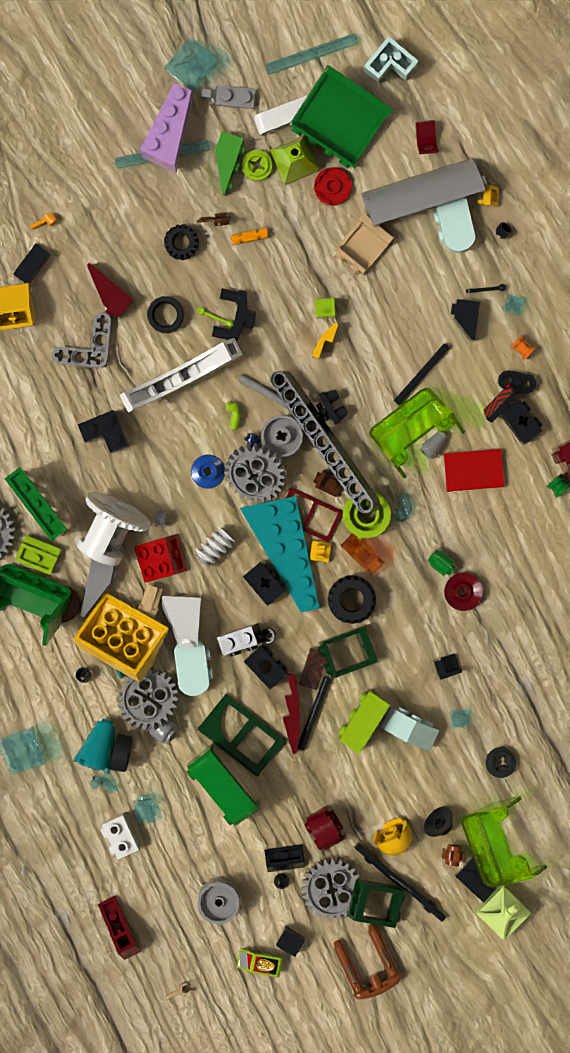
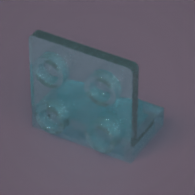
M33 726L0 739V750L11 776L46 763Z

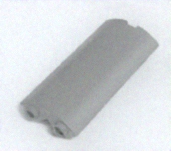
M469 158L362 192L361 195L366 211L369 212L372 225L376 227L380 226L381 223L479 192L483 193L485 187H487L485 176H481L479 173L480 169L477 160Z

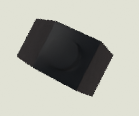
M457 299L455 303H452L451 315H454L453 320L468 340L474 342L480 302Z

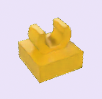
M487 185L485 191L480 193L483 194V200H477V203L489 207H499V187Z
M312 541L310 560L329 562L331 543Z

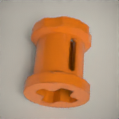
M523 335L511 346L512 349H515L523 356V360L536 349L535 346H531L524 339Z

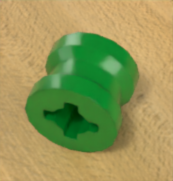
M559 474L546 487L551 489L557 498L570 487V484L565 482L563 476Z

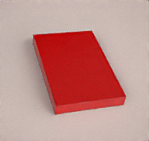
M501 449L443 454L446 492L504 487Z

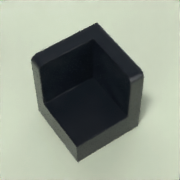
M454 653L433 660L440 680L462 673Z
M285 926L276 946L296 957L305 941V937Z

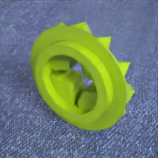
M252 150L243 157L242 171L250 180L259 181L265 179L271 173V158L262 150ZM261 158L260 165L264 170L258 168L253 173L254 166L250 162L256 163Z

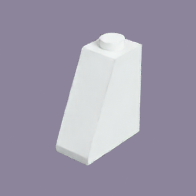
M162 596L163 611L178 646L186 649L198 648L201 598Z

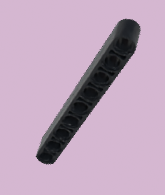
M289 371L274 372L270 378L272 386L355 506L362 513L377 511L380 507L379 498L295 377ZM282 375H283V377H284V383H283V384L280 382V377H281ZM292 391L295 393L294 399L291 398ZM303 406H304L305 409H306V412H305L304 415H303L302 412H301V409H302ZM313 422L316 423V430H313L312 428ZM324 437H326L327 439L326 446L323 444ZM335 452H336L337 455H338V460H337V462L334 460V453H335ZM346 468L349 470L348 477L344 474ZM356 484L360 486L359 493L355 490ZM367 500L371 502L370 509L366 506Z

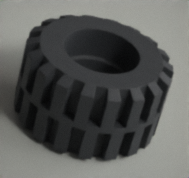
M356 575L341 577L334 582L329 590V608L332 614L344 623H361L373 613L376 606V594L371 584L362 577ZM355 588L362 593L363 604L359 609L349 611L342 606L340 599L346 589Z

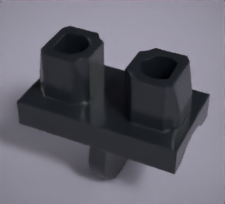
M332 390L319 394L326 407L324 409L321 402L316 404L319 414L324 421H327L329 418L326 412H328L334 424L337 425L348 415L344 405L337 409H334L332 405L333 402L340 399L337 391Z

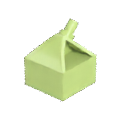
M502 882L486 901L482 902L475 909L477 915L504 941L531 914L530 910Z

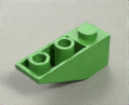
M222 131L216 146V156L222 194L226 196L227 192H231L234 181H231L233 173L237 174L240 163L237 161L239 155L243 156L246 145L244 144V138Z

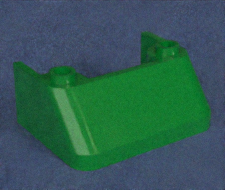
M3 565L0 568V611L6 609L10 604L42 617L40 621V627L44 630L42 645L46 646L59 629L70 600L71 590L62 584L15 565Z
M211 744L188 763V771L186 772L193 781L196 779L223 811L225 814L223 817L229 825L234 824L237 826L260 809V801H254L213 752L214 745Z

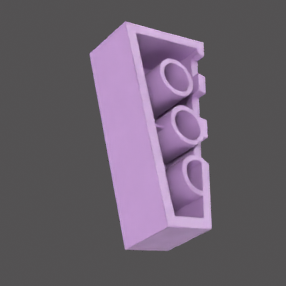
M176 83L173 84L140 148L142 158L174 173H177L178 161L192 108L193 95L191 90Z

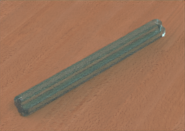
M353 33L267 63L268 74H273L357 44L356 35Z
M203 140L183 144L180 156L209 151L208 141ZM141 153L115 158L117 168L150 163V161L142 158Z

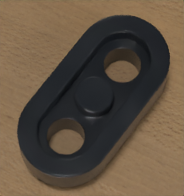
M504 371L498 376L497 382L501 389L508 385L504 383L505 377L510 378V384L514 386L515 391L518 393L528 394L536 388V380L530 374ZM526 380L529 382L528 388H525L523 386V381Z

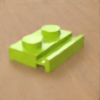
M25 535L15 561L51 575L61 549Z

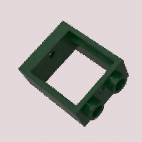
M360 626L319 641L318 651L320 656L324 657L326 661L324 667L327 675H331V678H337L378 662L365 626ZM356 634L365 660L336 671L327 644Z
M356 879L347 916L357 922L396 928V924L400 919V908L404 902L405 891L395 885ZM369 889L392 893L386 919L363 915Z

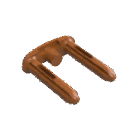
M375 924L369 925L368 933L389 977L382 981L379 973L369 976L368 978L372 985L370 987L364 988L345 945L340 940L334 942V951L354 991L352 996L356 999H366L380 995L391 989L402 979L403 972H399L386 942ZM381 949L385 950L391 966H388ZM346 965L350 966L357 982H353Z

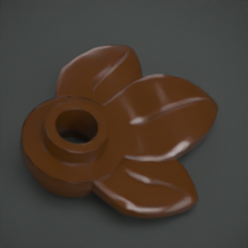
M226 212L215 213V217H200L197 223L214 221V226L228 225L231 216H227Z

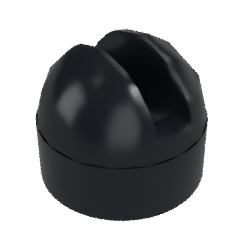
M501 222L495 232L496 235L500 236V239H506L512 234L513 230L509 224Z
M265 628L261 631L264 638L263 643L269 644L275 640L276 632L272 628ZM271 632L272 635L267 639L265 636Z
M81 667L76 671L75 676L79 682L87 683L91 680L92 673L88 668ZM88 672V675L82 680L81 678Z
M284 873L277 874L274 878V885L278 889H285L289 885L288 876ZM279 877H283V886H280Z

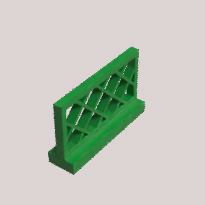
M21 467L4 478L51 541L66 533V526Z

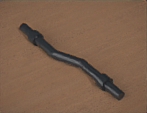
M359 842L354 846L364 856V860L367 863L373 864L388 879L411 894L423 905V909L428 913H432L441 922L445 920L446 915L436 907L437 905L432 900L425 898L412 885L393 873L377 859L375 853L368 851Z

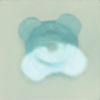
M508 294L506 296L507 301L502 306L504 312H511L514 316H518L521 313L520 308L524 304V299Z
M452 710L450 712V727L453 729L457 727L466 729L469 726L467 722L468 711Z

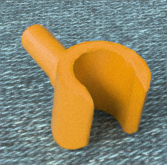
M47 213L41 220L31 224L30 227L34 229L45 222L52 226L58 219L54 214Z

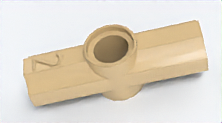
M147 584L142 603L139 604L137 610L155 620L163 589Z

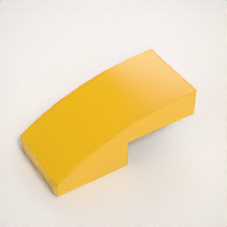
M337 323L330 326L321 336L313 351L312 358L319 360L324 342L332 344L338 327Z

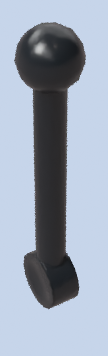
M500 284L495 287L466 289V293L493 290L505 291L506 286Z

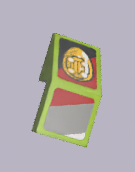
M240 948L236 967L251 973L280 977L283 958L271 953H257L246 948Z

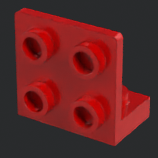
M177 534L134 547L145 583L187 571Z

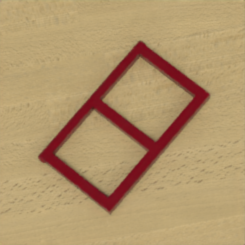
M290 487L286 498L291 497L292 493H295L313 501V505L303 524V531L329 542L343 511ZM317 504L338 513L327 537L306 528Z

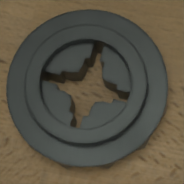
M495 748L487 754L486 768L491 775L497 778H505L515 770L516 758L507 748ZM505 755L504 762L508 767L501 765L496 770L498 763L494 758L501 759Z

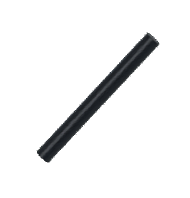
M445 343L393 400L397 405H400L449 350Z
M323 677L298 745L300 750L305 751L331 681L330 678Z

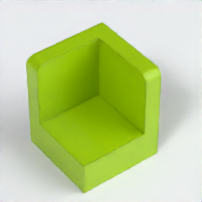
M334 297L315 299L316 319L335 318Z

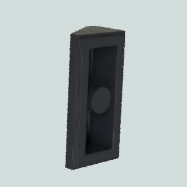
M35 243L13 275L24 283L30 284L51 254Z
M302 844L264 850L267 872L305 867Z

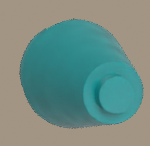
M102 718V721L96 722L74 757L73 762H79L80 765L97 771L100 769L104 773L110 774L115 737L113 721Z

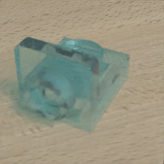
M149 795L138 796V799L134 800L136 823L156 822L154 798H149Z

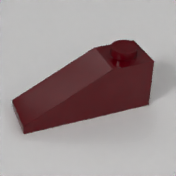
M88 263L87 267L103 305L107 308L105 312L113 319L115 317L120 319L134 303V300L92 264Z
M112 896L99 903L98 907L118 955L126 960L142 952L116 896Z

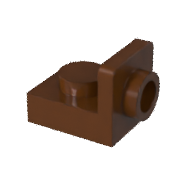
M325 470L322 473L318 472L313 481L316 483L315 488L336 497L341 487L335 475Z

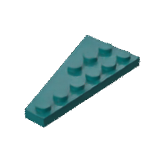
M296 496L241 507L240 510L281 580L286 585L300 612L320 609Z

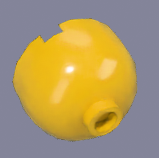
M401 818L392 819L382 825L385 827L380 832L379 830L375 832L373 841L386 855H402L408 850L412 842V831L405 819L404 821Z

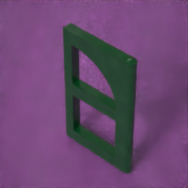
M227 694L222 697L197 729L256 777L260 775L261 771L285 743L283 738ZM228 703L249 719L231 742L227 741L221 729L222 713ZM254 725L275 740L258 764L237 749V746Z

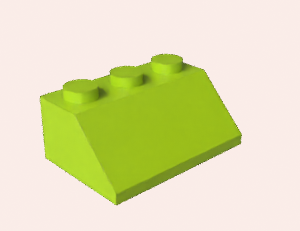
M368 690L367 693H362L358 700L360 705L357 709H352L348 716L350 721L347 726L343 724L338 732L340 735L339 740L358 754L361 753L390 706L387 700L371 690Z

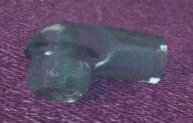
M408 493L399 496L401 506L394 515L397 521H405L412 511Z
M95 775L89 781V785L94 789L101 785L110 794L117 788L106 777Z

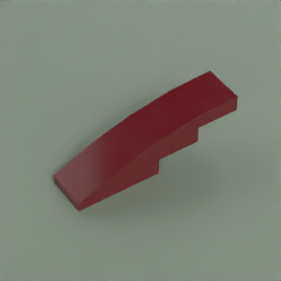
M292 673L287 675L291 694L285 695L289 714L283 715L282 718L292 754H296L300 734V704L295 674Z

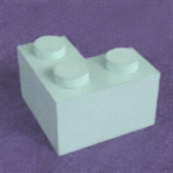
M388 36L364 65L363 71L377 83L390 68L406 80L418 65V60Z
M390 707L381 728L409 744L430 751L440 731L433 727L434 723L414 714L409 716V711L399 707L397 710Z

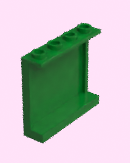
M327 65L289 124L293 127L291 131L300 137L302 134L309 137L307 140L315 147L318 144L325 148L323 152L333 158L335 155L340 158L339 163L343 166L355 168V164L387 115L390 116L394 109Z

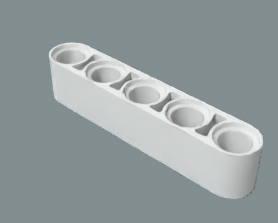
M307 96L255 115L253 119L259 135H267L290 126V121Z

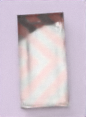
M310 647L299 681V685L315 690L318 688L324 665L326 664L324 657L320 656L317 649Z

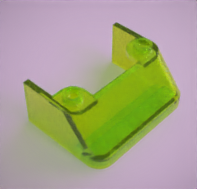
M424 388L370 429L369 435L392 466L405 479L407 476L400 466L408 459V454L405 451L408 447L434 427L438 431H447L454 425L462 434L465 433V430L445 403L430 388Z
M521 796L497 801L462 818V827L482 881L488 887H497L533 879L547 869L546 864L530 868L528 861L523 856H512L499 821H503L508 817V809L522 800Z

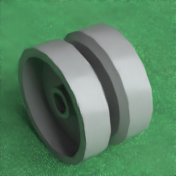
M278 415L272 417L264 424L261 430V441L266 451L272 448L271 454L278 453L277 457L286 458L292 456L299 450L302 444L303 432L301 426L295 419L289 416ZM280 433L285 434L284 440H279L278 436Z
M215 878L206 882L201 888L198 897L199 913L206 921L212 924L219 925L231 921L238 913L240 905V894L235 884L224 878ZM217 899H221L222 902H220V904H218V903H216V900H217Z

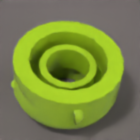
M375 492L380 500V507L375 511V520L369 524H364L358 519V508L350 497L344 505V524L359 540L380 535L385 531L391 520L390 506L387 500L378 492ZM367 500L366 505L371 506V502Z

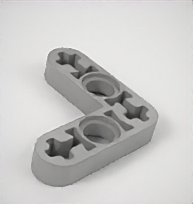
M104 312L98 313L95 316L91 350L57 347L52 352L53 360L60 365L90 368L105 367L109 356L111 317ZM102 316H105V319L108 320V323L104 324V330L108 329L107 333L102 331L96 332L97 328L101 330V324L98 323V319H101ZM99 335L106 337V343L103 346L96 344V338ZM63 350L64 354L70 355L69 351H73L71 355L72 362H68L69 358H62V361H59L56 354ZM78 352L85 354V360L82 363L75 361V355ZM88 353H92L91 357H98V354H101L104 362L102 361L100 365H97L96 361L90 360L91 364H87L89 361Z

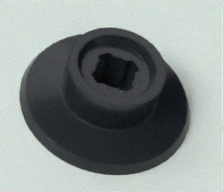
M439 807L433 810L425 820V833L431 837L448 834L453 825L452 811L448 807Z

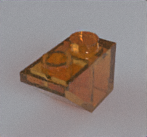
M351 534L340 545L371 576L385 563L362 539L359 540L354 534Z

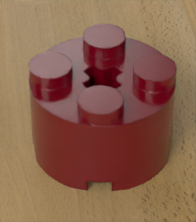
M328 805L307 816V822L304 823L307 831L313 833L315 845L319 850H327L346 839V834L342 835L340 831L344 829L333 810L328 811Z

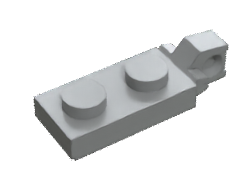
M217 85L212 86V90L202 89L201 97L202 99L211 100V104L216 106L254 109L255 89Z

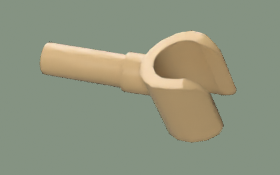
M181 983L179 989L165 996L166 1000L181 993L188 995L191 989L185 992L182 991V987L188 983Z

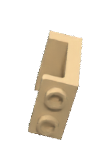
M364 213L339 245L334 248L335 256L341 262L347 261L351 265L349 268L357 275L359 273L364 275L392 242L393 237L380 226L373 227L371 219Z

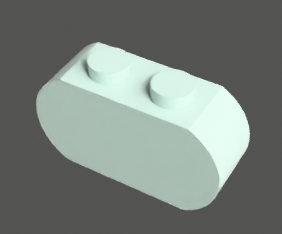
M463 197L438 205L433 216L435 224H439L440 231H438L440 243L443 242L444 247L450 252H465L472 246L476 238L467 199Z
M200 639L198 641V648L186 649L179 647L177 644L174 654L179 689L189 696L200 695L207 690L210 680L213 679L212 668H208V661L211 660L210 649H206L205 644Z

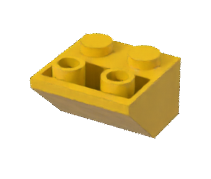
M29 283L1 286L0 330L33 326L36 321V315Z

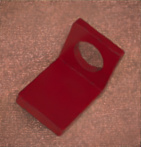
M435 121L415 122L419 155L438 153Z

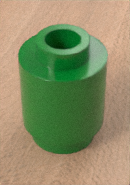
M436 549L427 560L430 566L442 576L446 574L450 576L456 568L454 565L456 561L442 550Z

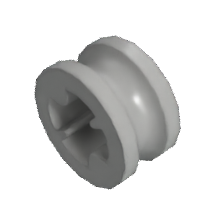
M160 510L157 511L155 527L160 525L162 528H165L167 511L161 513Z

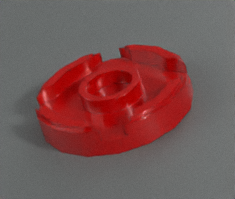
M331 167L323 169L314 181L316 197L320 202L328 206H337L344 203L351 194V179L340 168Z

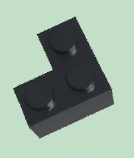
M115 410L77 424L85 443L104 437L110 453L129 447Z

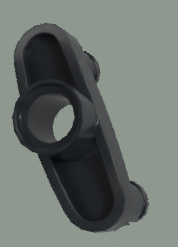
M222 288L220 299L236 302V305H238L233 327L228 329L214 326L212 337L225 340L235 338L237 342L243 327L253 329L256 312L247 310V291Z

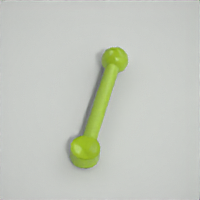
M199 307L197 309V313L199 315L204 314L208 317L225 323L229 328L233 327L234 322L232 320L227 321L223 318L206 312L202 307Z

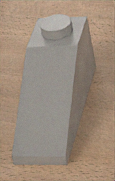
M93 559L91 560L81 611L82 617H85L110 586L112 580L117 578L118 568L99 563Z

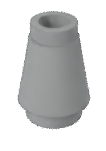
M438 431L422 444L420 451L432 460L433 457H437L447 436L443 432Z

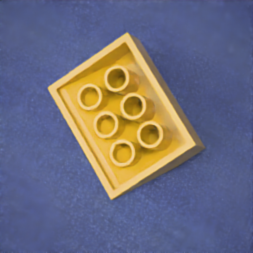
M105 592L73 639L78 648L141 683L151 668L169 628Z

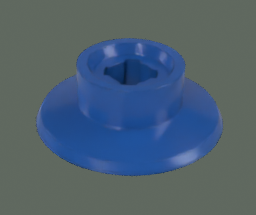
M206 454L198 457L191 467L193 481L199 487L205 489L217 487L225 476L223 462L214 455ZM210 467L212 474L206 476L203 470Z

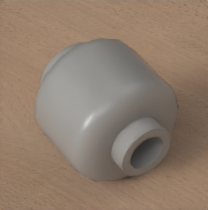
M169 717V723L165 720L162 721L163 727L156 724V730H153L150 726L149 733L160 743L171 742L178 733L176 730L177 724Z

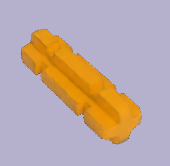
M260 228L258 231L255 229L241 232V234H232V244L252 242L258 240V238L266 239L269 236L267 228Z

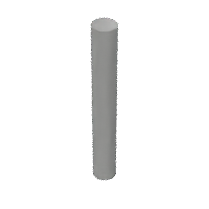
M243 374L238 381L288 409L278 394Z

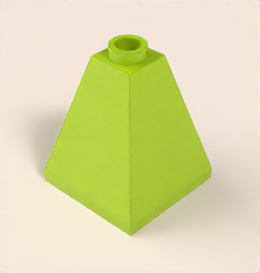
M305 135L270 149L284 185L320 171Z

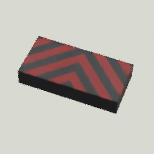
M509 383L483 409L485 417L489 422L492 423L517 398L514 386Z

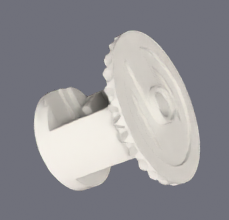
M90 492L86 497V503L97 515L87 536L84 538L79 537L77 540V548L84 555L99 563L110 566L119 565L123 558V554L119 549L128 531H146L149 529L151 522L141 511L115 497L103 493Z

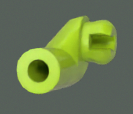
M228 401L226 411L232 412L229 428L238 430L241 418L239 404L235 401Z

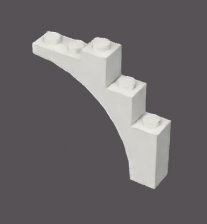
M235 338L229 339L185 364L119 396L127 411L131 412L163 399L169 394L217 371L243 354Z

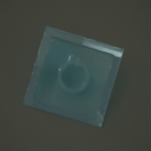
M189 38L164 68L194 93L218 65V60L203 46Z

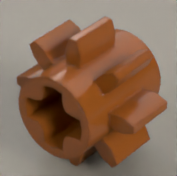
M448 844L447 849L443 848L441 857L445 859V864L459 866L460 862H464L466 853L462 851V846Z

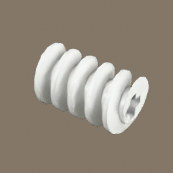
M217 527L219 534L211 533L214 538L213 540L208 537L206 538L208 545L200 544L203 549L202 551L197 548L195 549L197 553L195 557L207 569H210L208 562L216 563L214 556L220 559V551L226 553L225 546L231 548L232 544L230 541L235 542L220 527Z

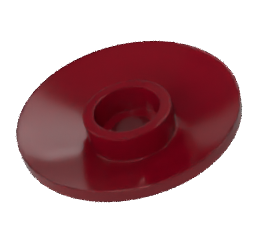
M469 573L453 575L446 582L444 588V596L447 603L459 611H468L475 608L481 601L483 594L480 581ZM461 588L466 589L465 595H460L459 590Z

